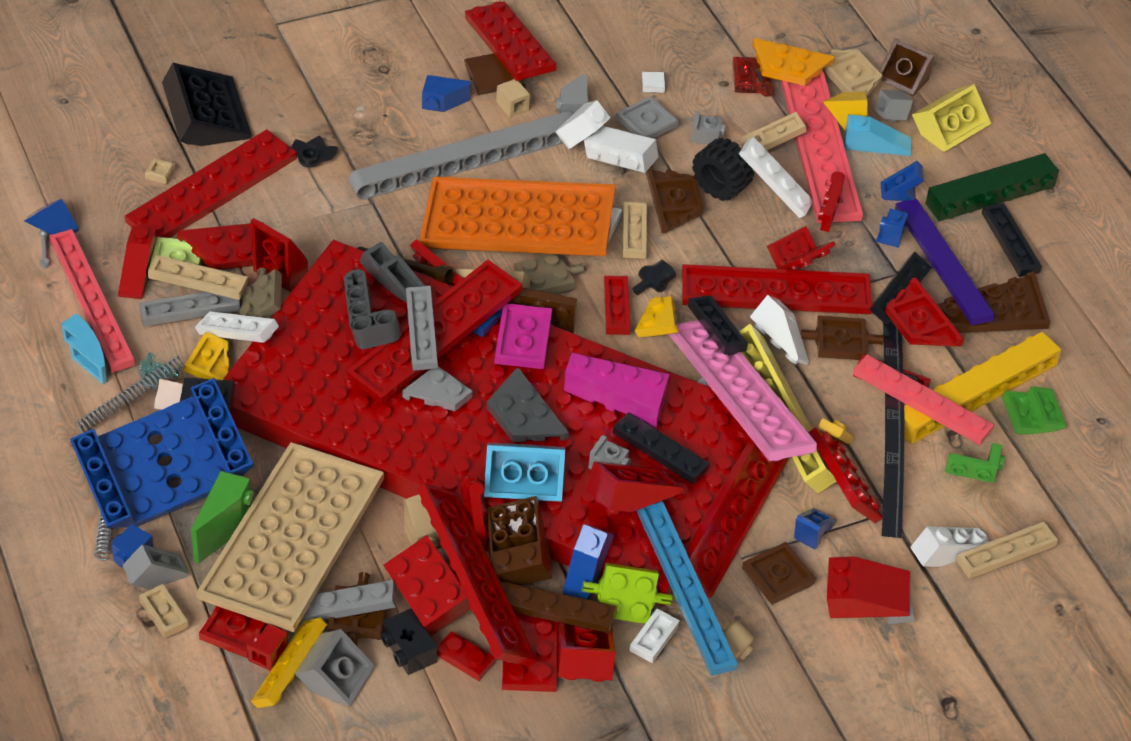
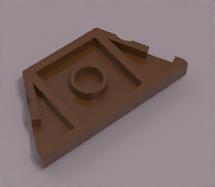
M651 165L646 171V176L661 233H666L703 215V204L695 176L679 174L668 169L666 173L653 170Z

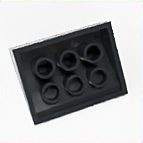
M172 63L162 84L180 142L205 146L246 140L252 137L232 76Z

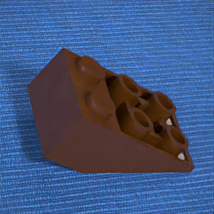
M537 496L488 507L491 564L499 581L525 585L551 579L550 552Z

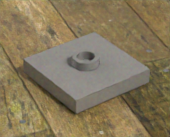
M651 96L616 113V119L631 133L653 139L678 127L679 122Z

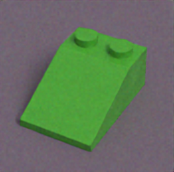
M220 471L191 528L194 562L200 563L226 544L252 504L254 491L251 490L249 478Z

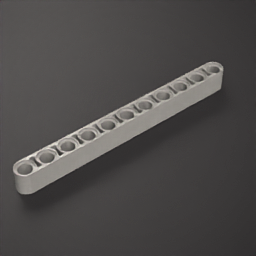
M571 111L562 112L353 171L349 175L348 181L356 196L361 200L432 181L433 177L451 176L564 144L555 131L574 113Z

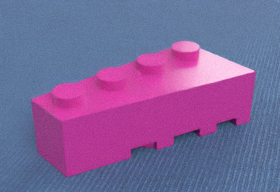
M571 353L565 371L564 391L592 403L595 401L605 405V409L612 412L615 410L625 414L629 412L656 429L667 395L669 374Z

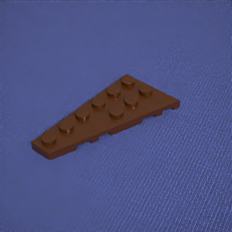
M1034 271L1027 273L1026 277L1010 278L1007 283L1000 285L994 283L978 288V291L994 313L993 321L971 325L953 297L946 298L943 303L937 304L959 333L1049 329L1050 326L1049 316Z

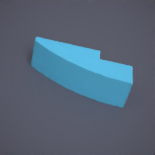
M76 313L61 323L63 339L70 345L71 358L102 384H105L107 377L100 343L93 330Z

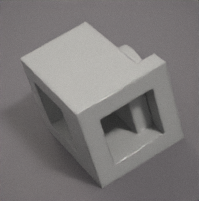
M696 111L691 142L708 145L713 140L724 137L725 124H721L722 118L700 115V111Z
M603 435L590 451L589 469H592L594 461L630 465L631 459L628 458L629 450L607 441V437Z

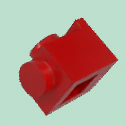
M268 624L263 632H259L256 635L253 643L249 641L247 644L248 661L271 671L288 645L287 632L280 627Z

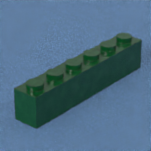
M1043 153L929 187L925 204L938 221L952 219L956 216L982 209L984 206L1011 201L1015 198L1055 187L1059 169Z

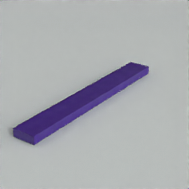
M912 199L896 203L895 210L908 213L906 227L969 323L976 325L993 321L994 313L919 201Z

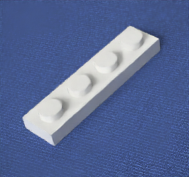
M754 136L748 139L739 155L799 218L805 216L812 205V198Z
M209 311L195 326V329L199 335H204L205 332L222 338L264 343L271 338L273 332L279 326L275 319Z

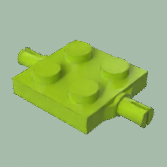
M605 563L604 573L599 583L583 581L582 592L597 594L598 602L617 606L615 617L617 620L646 624L650 619L651 610L655 603L669 606L672 603V594L657 593L656 586L659 573L656 570Z

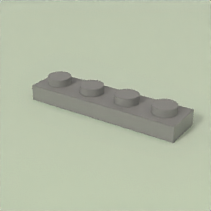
M431 286L406 288L413 371L438 368Z
M208 292L139 303L144 327L205 317L209 311L219 313L240 311L239 300Z
M393 580L318 593L299 625L303 621L319 617L324 621L329 620V617L340 618L396 608V584Z

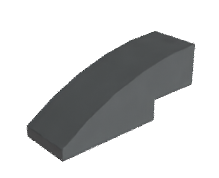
M382 241L363 252L359 261L363 267L389 292L407 303L406 288L425 286L398 254L394 257Z

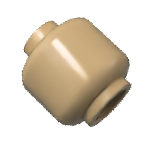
M728 621L721 629L735 659L737 660L740 657L742 660H745L754 650L751 646L754 636L740 622H733L731 624Z

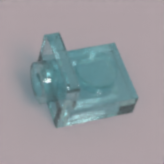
M149 352L146 359L140 362L138 373L141 375V379H144V376H148L149 373L152 374L157 368L161 369L163 364L155 362L154 353ZM167 366L169 371L172 373V376H169L167 371L163 368L168 378H174L179 376V371L177 370V368H174L176 370L175 374L173 373L171 368ZM159 371V373H160V375L162 376V378H165V377L163 376L162 372ZM152 376L151 379L155 383V387H153L150 381L146 378L151 388L158 389V384Z

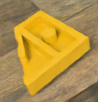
M671 296L655 297L650 300L635 329L639 338L678 333L679 329L676 325L677 314L675 313L676 306Z

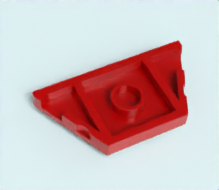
M251 223L178 231V240L180 242L185 240L192 247L191 252L201 258L209 268L219 270L253 266Z
M916 277L912 278L905 290L902 289L897 294V297L886 305L885 313L910 345L963 346L964 338Z

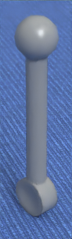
M41 230L39 233L42 237V259L40 260V265L42 268H48L50 266V261L47 258V237L49 233Z

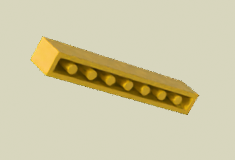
M1040 332L1035 336H1029L1016 346H1010L999 355H993L988 361L973 366L962 375H956L949 382L937 385L933 391L972 412L1002 396L1005 391H1011L1057 366L1062 349L1047 335ZM904 404V438L911 445L945 427Z

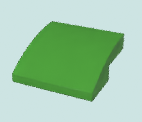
M1031 386L1027 393L1005 391L1002 395V400L1015 434L1048 433L1065 429L1067 426L1054 392L1050 388Z

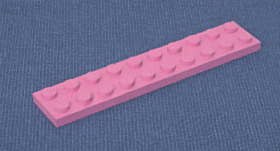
M698 320L676 324L679 329L678 333L668 335L769 461H778L783 458L803 456L816 452L817 443L741 352L734 355H724Z

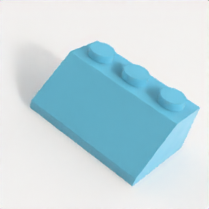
M488 442L484 497L525 499L537 496L538 500L562 502L565 447Z

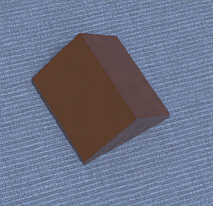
M895 38L879 69V72L882 74V81L914 96L929 80L934 56Z

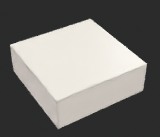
M642 72V91L664 93V72Z

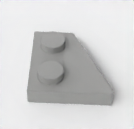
M438 366L436 369H430L405 388L402 397L406 400H410L411 397L423 399L424 404L441 406L443 409L456 411L472 398L473 391Z

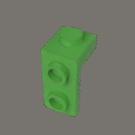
M992 443L988 461L950 453L945 472L994 483L997 471H1002L1005 456L1001 455L1002 445Z

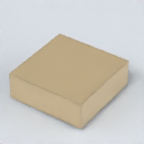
M154 158L145 172V179L167 184L176 170L175 163Z

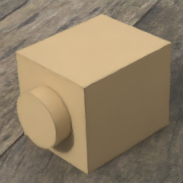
M513 79L497 86L496 103L510 118L529 111L530 94L519 81Z

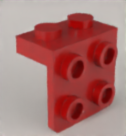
M804 226L767 245V248L777 269L795 270L813 263V260L816 258L819 259L830 254V248L836 246V244L832 241L816 247L807 226Z

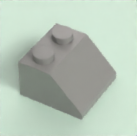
M341 629L320 634L295 672V675L311 692L348 707L353 702L375 665Z

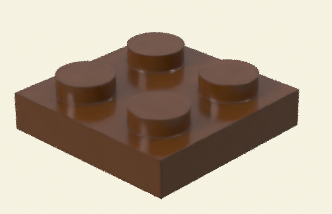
M787 542L744 561L742 569L771 605L815 584V576Z

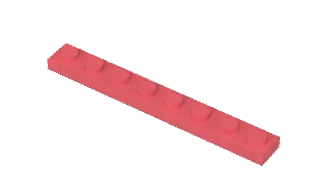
M70 229L49 235L54 252L90 328L100 343L105 361L111 373L135 366L132 353L73 230Z

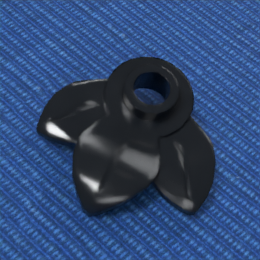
M317 136L307 143L295 139L292 144V149L297 152L298 162L308 168L315 167L322 161L333 159L338 151L337 146L326 147L321 136Z

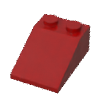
M253 218L250 220L253 271L257 273L259 268H266L268 273L276 269L282 274L281 287L291 292L308 272V259L290 238Z
M594 461L585 490L594 497V501L604 505L606 511L620 514L621 511L634 512L681 494L684 488L659 468Z
M829 557L827 604L830 618L910 616V571L859 557Z
M557 622L558 677H563L567 680L590 679L595 682L612 681L615 660L612 627L610 632L606 633Z

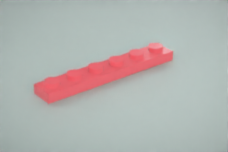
M868 354L854 368L853 375L978 445H981L993 431L994 424Z

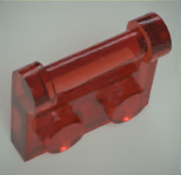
M733 57L734 92L761 93L765 97L773 95L774 88L769 77L762 76V82H757L756 68L760 70V65L756 57Z

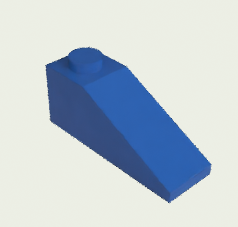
M583 524L573 551L563 595L590 600L592 593L582 592L583 581L597 582L615 534L592 525Z

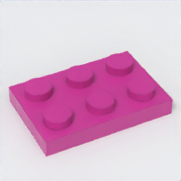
M506 304L503 306L494 364L544 369L552 308Z

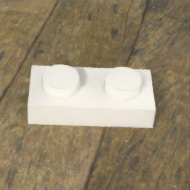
M656 609L630 644L629 651L653 663L678 629L680 620Z

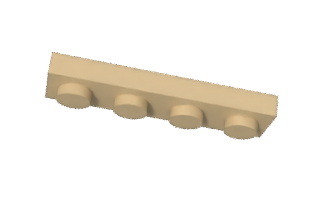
M159 255L156 256L148 271L150 279L237 300L241 299L248 285L247 276Z
M1041 522L957 554L956 561L967 577L972 579L1053 548L1057 545L1058 539L1045 522Z

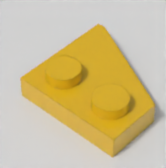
M205 332L184 365V372L200 379L214 378L216 380H223L229 368L228 341Z

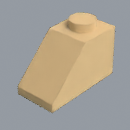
M420 495L405 499L404 533L411 545L428 535L435 547L441 546L440 538L430 523V516L421 504Z

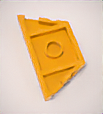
M753 38L752 48L756 51V60L760 65L761 74L765 77L805 86L812 78L819 76L824 67L827 65L831 67L834 63L835 56L757 38Z

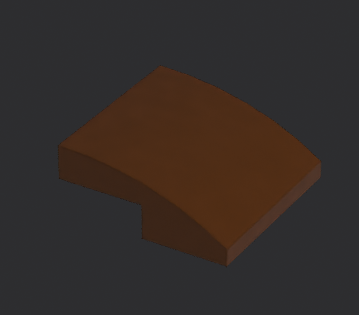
M494 53L464 59L469 78L473 80L477 95L497 92L498 85L514 79Z

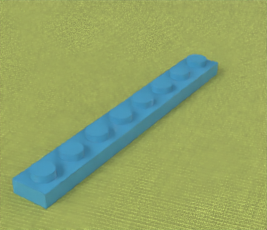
M663 501L636 510L710 675L714 676L736 670L738 663Z

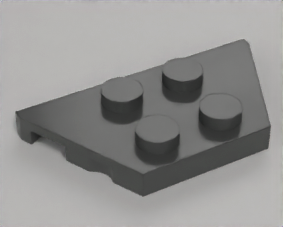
M519 368L514 370L487 401V409L512 442H525L526 440L545 441V437L560 436V440L568 439L569 432Z

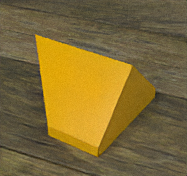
M865 91L842 92L823 101L844 130L848 115L867 116V97Z

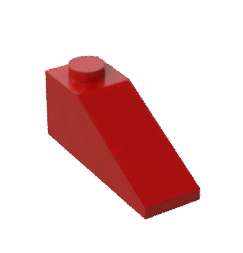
M132 226L126 245L118 297L143 298L149 279L148 270L157 240L156 228Z

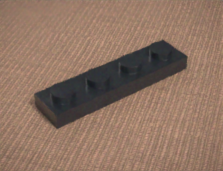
M1000 203L984 206L982 215L1018 276H1026L1027 273L1032 271L1035 274L1040 273L1042 266L1006 205Z
M913 252L869 310L885 325L889 324L891 319L885 313L886 305L892 299H895L902 289L905 290L912 278L916 277L921 282L932 267L916 252Z
M711 295L689 298V309L724 355H734L738 352L747 351V341Z
M629 412L613 426V434L693 485L709 470V462Z

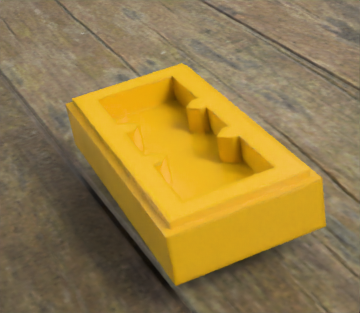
M822 418L818 425L820 429L825 432L828 431L833 437L847 445L854 438V436L845 431L847 426L835 419L831 423Z

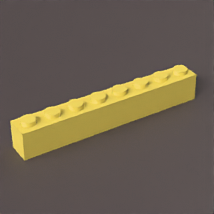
M751 324L747 325L739 331L748 343L747 351L741 353L807 432L811 431L812 428L763 335ZM817 448L814 453L792 457L805 483L817 493L837 482Z

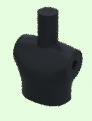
M660 260L654 265L643 266L638 273V276L643 281L634 286L632 290L637 296L649 287L657 292H663L671 280L676 278V273L664 260Z

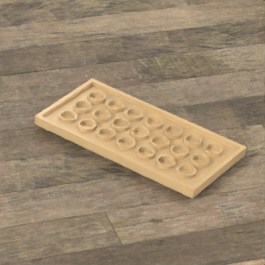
M290 442L197 590V599L294 632L383 482L384 472Z

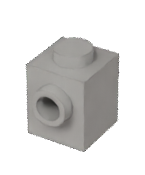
M881 89L875 110L883 119L888 121H907L909 112L912 110L913 100L904 91Z

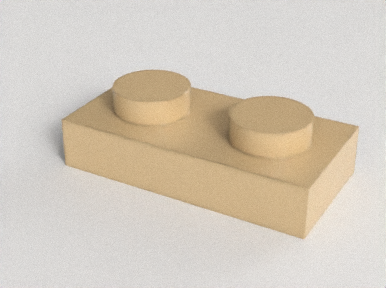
M163 584L139 595L140 603L164 639L189 627L188 620Z

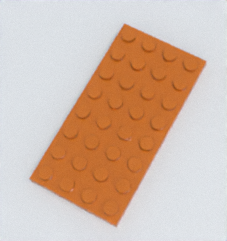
M433 177L419 242L427 248L606 256L616 186L615 184Z

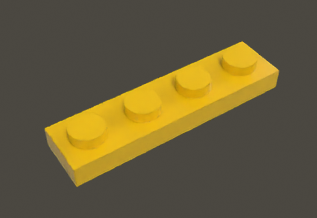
M320 617L303 621L251 699V702L257 709L274 706L281 700L282 692L295 679V672L327 625Z

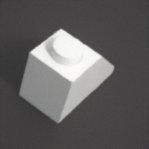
M598 100L588 102L582 105L555 132L566 147L570 149L595 133L610 119V116Z

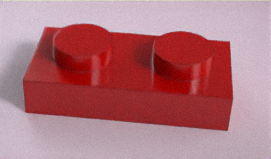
M452 631L437 647V656L477 681H480L495 664V658Z

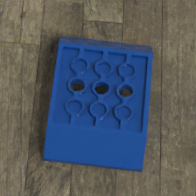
M214 378L191 387L192 397L105 434L97 436L95 430L91 429L70 438L107 528H127L131 524L137 527L208 497L220 471L243 476L254 466ZM157 434L163 437L159 444L153 445L149 443V439L153 435ZM163 456H170L172 458L171 463L167 466H161L158 462ZM177 477L182 480L181 484L176 488L168 486V482L172 478Z

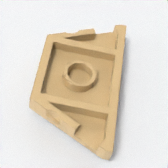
M831 49L830 54H827L835 56L834 63L831 67L828 65L824 67L823 71L842 92L865 91L866 97H868L881 83L882 74L858 49H848L845 51Z

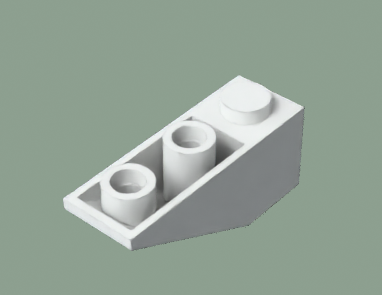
M767 295L750 316L756 322L755 328L764 335L768 334L771 337L770 342L778 349L783 348L787 352L785 356L792 363L797 364L799 362L808 365L809 360L794 313L779 299Z
M927 526L910 548L922 566L942 567L956 562L957 554L986 544L989 541L985 532L980 528Z

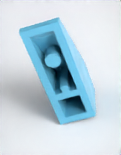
M848 115L844 133V147L847 150L911 156V137L872 117Z

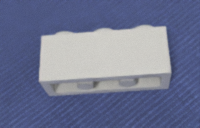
M601 126L595 133L584 139L586 156L589 159L643 173L658 159L656 139Z

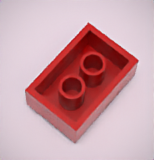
M428 535L383 564L431 636L471 610L469 600L460 588V582Z

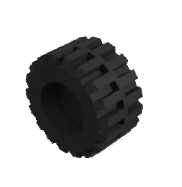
M723 138L713 140L698 152L692 161V170L700 187L707 194H710L715 199L718 198L720 201H728L734 198L753 181L752 177L754 176L752 167L739 155L742 148L728 138L725 140Z

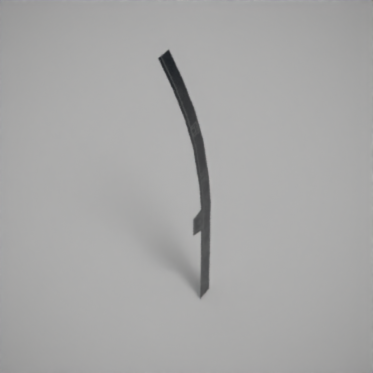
M892 321L887 325L883 323L884 364L918 382V376L903 373L901 332ZM885 393V460L881 536L901 538L904 484V403Z

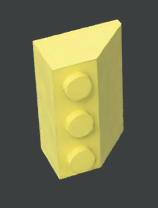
M975 84L956 88L912 114L920 134L943 152L991 124Z

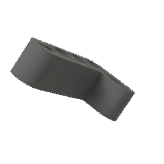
M359 269L349 271L344 276L349 324L356 346L361 349H368L397 341L402 333L395 312L392 310L374 312L371 291L365 272Z

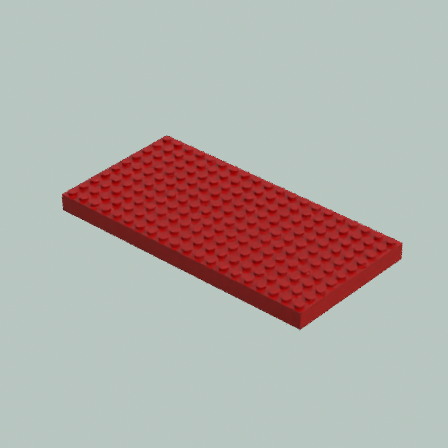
M334 239L281 305V309L271 317V319H275L279 326L273 332L271 338L264 343L253 341L223 379L233 380L236 384L231 416L237 428L284 448H287L290 442L382 471L384 472V480L380 488L406 499L418 495L417 489L423 483L458 493L462 501L460 482L465 476L473 477L485 489L488 442L565 447L562 502L538 500L551 560L569 567L583 524L592 525L615 534L599 574V580L603 576L605 563L656 570L659 573L656 586L657 593L673 594V591L637 511H621L620 514L610 513L605 510L606 507L594 501V497L585 490L591 469H589L590 451L602 435L606 436L607 441L629 450L628 458L631 459L630 465L659 468L684 488L683 493L662 501L686 551L750 439V436L711 387L553 325H550L544 369L494 364L501 318L497 320V323L484 337L471 332L437 359L438 366L473 391L472 398L456 411L447 410L441 406L424 404L423 399L411 397L410 400H406L402 397L403 390L430 369H425L381 404L347 377V370L376 347L361 349L356 346L349 324L344 276L352 270L359 269L364 271L371 291L374 312L382 310L394 311L400 328L409 322L407 303L389 292L363 267L359 261L364 251ZM413 271L425 286H431L432 303L453 287ZM571 353L669 374L667 395L656 430L709 462V470L693 485L613 434V426L626 415L625 413L618 410L612 412L605 409V405L597 401L592 403L564 391L565 371ZM519 368L569 432L568 439L560 440V436L545 437V441L526 440L525 442H512L487 409V401L514 370ZM483 492L480 498L486 510V516L483 518L488 532L487 508L521 499L484 497Z

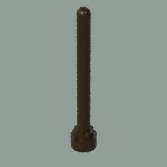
M358 247V248H357V249L362 250V251H364V252H365L366 250H368V248H365V247ZM402 258L411 270L432 276L442 283L450 285L454 279L455 272L453 267L446 265L432 267Z

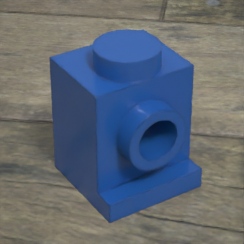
M890 208L887 217H882L876 242L899 248L908 213Z

